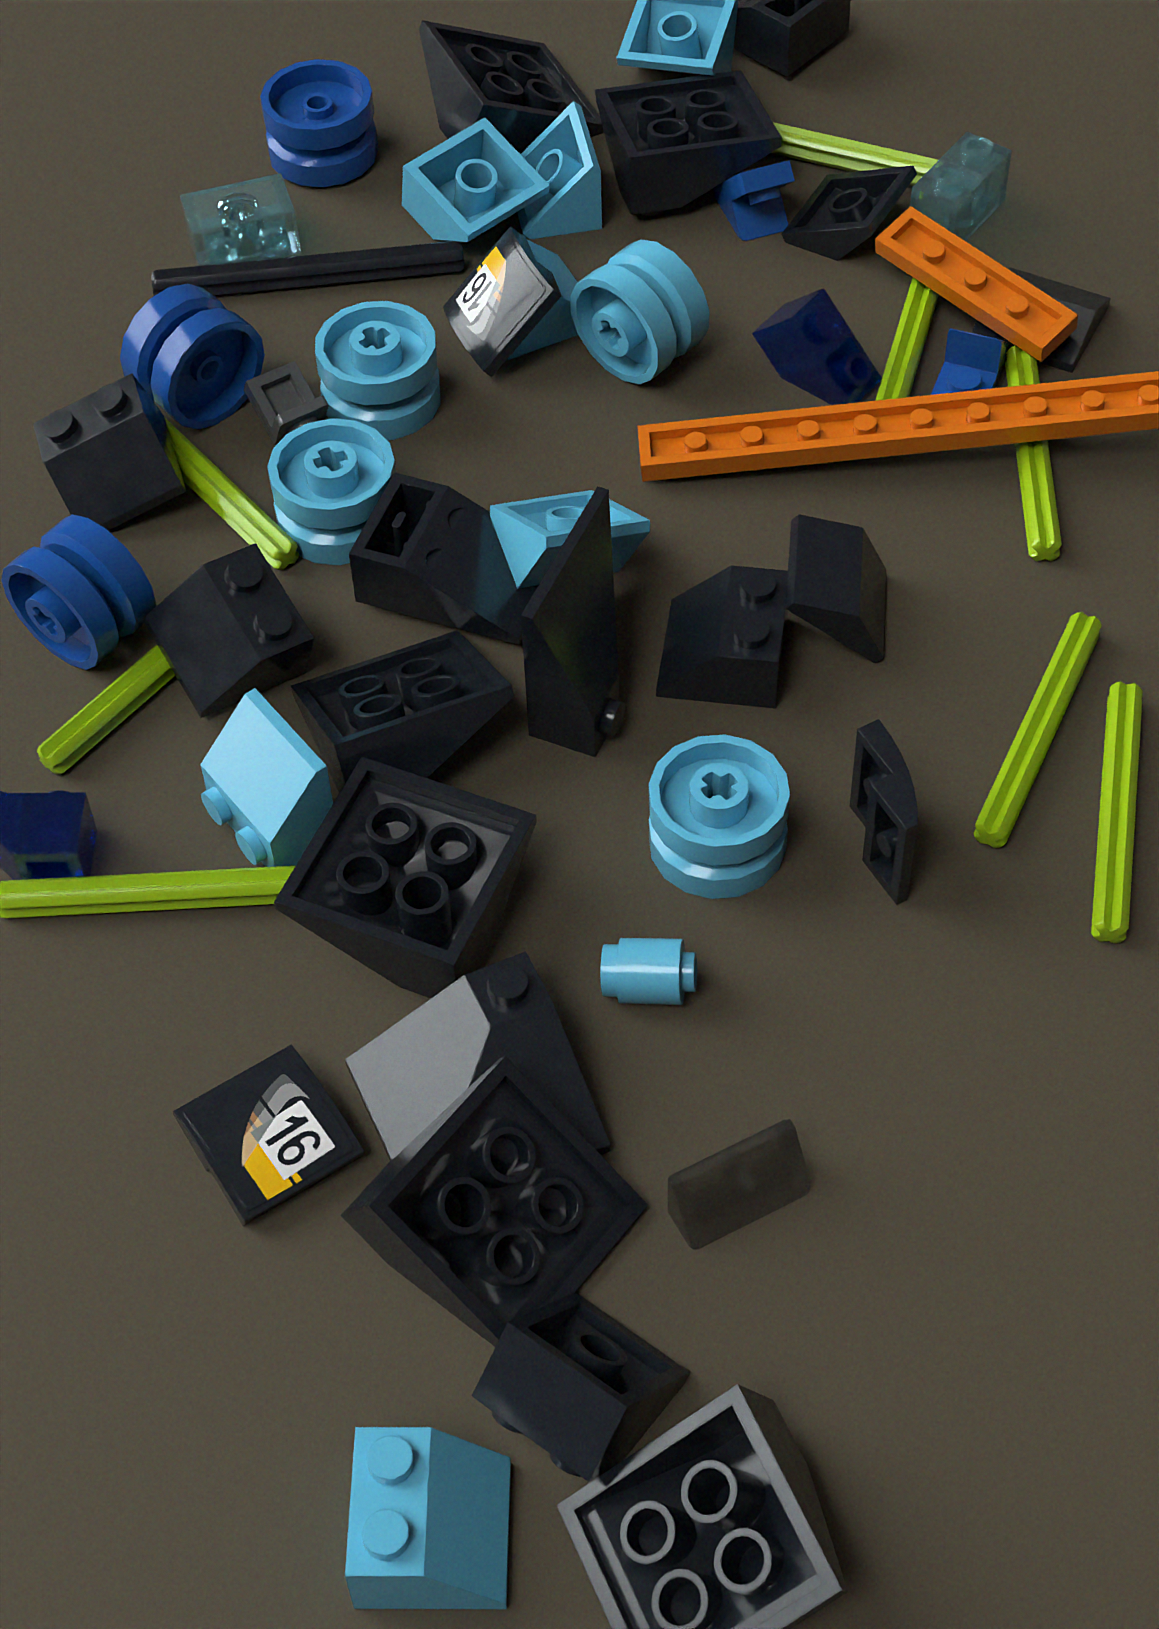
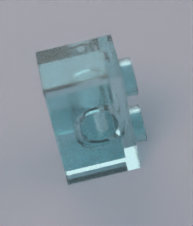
M966 132L912 187L910 206L964 241H967L1005 200L1012 150L993 143L984 137Z
M281 173L180 195L187 235L197 266L271 259L301 253L296 214Z

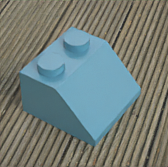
M485 117L403 165L402 206L435 240L469 242L549 193L550 185Z
M256 688L244 694L200 764L206 786V791L201 793V799L209 815L218 825H223L227 822L236 832L235 838L241 851L253 865L262 862L265 867L295 866L333 805L327 766Z
M355 1427L345 1578L354 1609H507L511 1458L432 1427Z

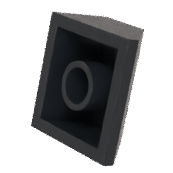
M133 373L112 384L105 385L98 391L33 423L42 461L71 515L89 518L105 529L110 530L186 492L164 415Z
M256 543L201 565L146 615L144 621L200 718L240 702L244 694L254 688L261 693L305 674L314 641L313 635Z
M731 565L673 598L670 605L656 686V697L776 709L788 621V610L785 609L788 571Z
M575 1292L507 1323L472 1397L492 1411L493 1418L501 1426L512 1432L524 1434L550 1453L552 1462L558 1468L570 1475L583 1477L590 1482L627 1457L685 1384L690 1372Z

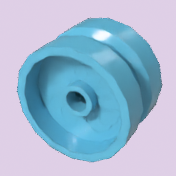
M640 239L627 245L611 257L606 265L595 269L577 282L570 295L571 316L577 333L587 350L606 371L625 382L642 384L652 380L670 366L674 358L684 355L701 342L709 329L710 310L701 285L691 269L673 251L655 241Z
M390 301L362 302L341 309L324 322L315 337V357L318 375L321 378V396L325 397L329 405L326 414L328 419L356 420L375 428L386 440H395L416 433L433 419L441 405L439 368L437 366L435 330L426 316L408 305Z
M333 418L307 423L287 433L273 448L267 466L277 524L297 543L296 551L300 557L318 564L343 565L350 563V550L394 472L396 473L395 459L390 443L375 428L356 420Z
M723 734L698 736L676 745L656 763L649 782V842L651 859L664 879L685 893L709 899L740 897L764 886L780 869L787 848L788 828L786 821L789 815L790 791L787 773L775 756L751 740Z

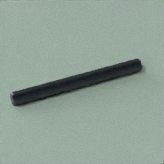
M447 241L157 269L152 272L151 282L154 296L168 287L182 284L195 285L204 288L213 296L459 273L464 270L465 263L461 242Z

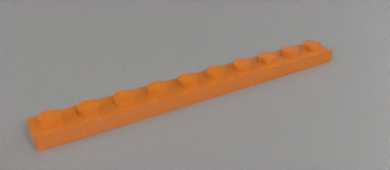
M1159 371L637 425L642 482L1159 429Z

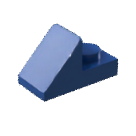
M790 160L741 172L713 188L716 201L738 238L742 241L783 232L788 226L780 188L795 181Z
M950 328L947 336L944 364L931 395L996 388L1007 360L1006 352L1011 346L1000 339Z

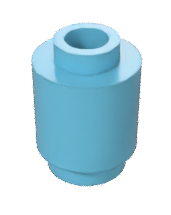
M620 938L618 944H604L600 968L602 996L617 997L619 1004L682 1005L685 992H696L697 953L685 952L684 939Z

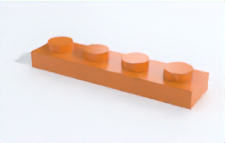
M912 206L875 238V251L877 254L1040 362L1077 329V313Z

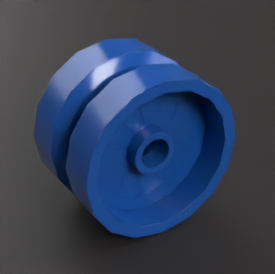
M315 59L297 62L277 71L265 82L260 99L267 130L268 151L272 168L283 179L301 186L328 187L351 181L363 175L374 164L378 153V140L373 119V95L369 79L358 68L341 61Z
M182 284L168 287L153 296L136 313L123 337L120 361L124 376L133 373L151 399L181 426L202 429L217 425L234 414L248 399L244 391L245 382L261 375L265 354L262 337L251 324L235 312L227 310L221 301L204 288L191 284Z
M72 514L62 519L42 536L40 548L34 546L25 550L3 568L1 581L6 597L22 623L52 654L71 666L85 670L97 666L117 647L119 636L125 637L133 634L144 624L145 616L156 607L153 587L140 564L128 549L107 529L86 517Z

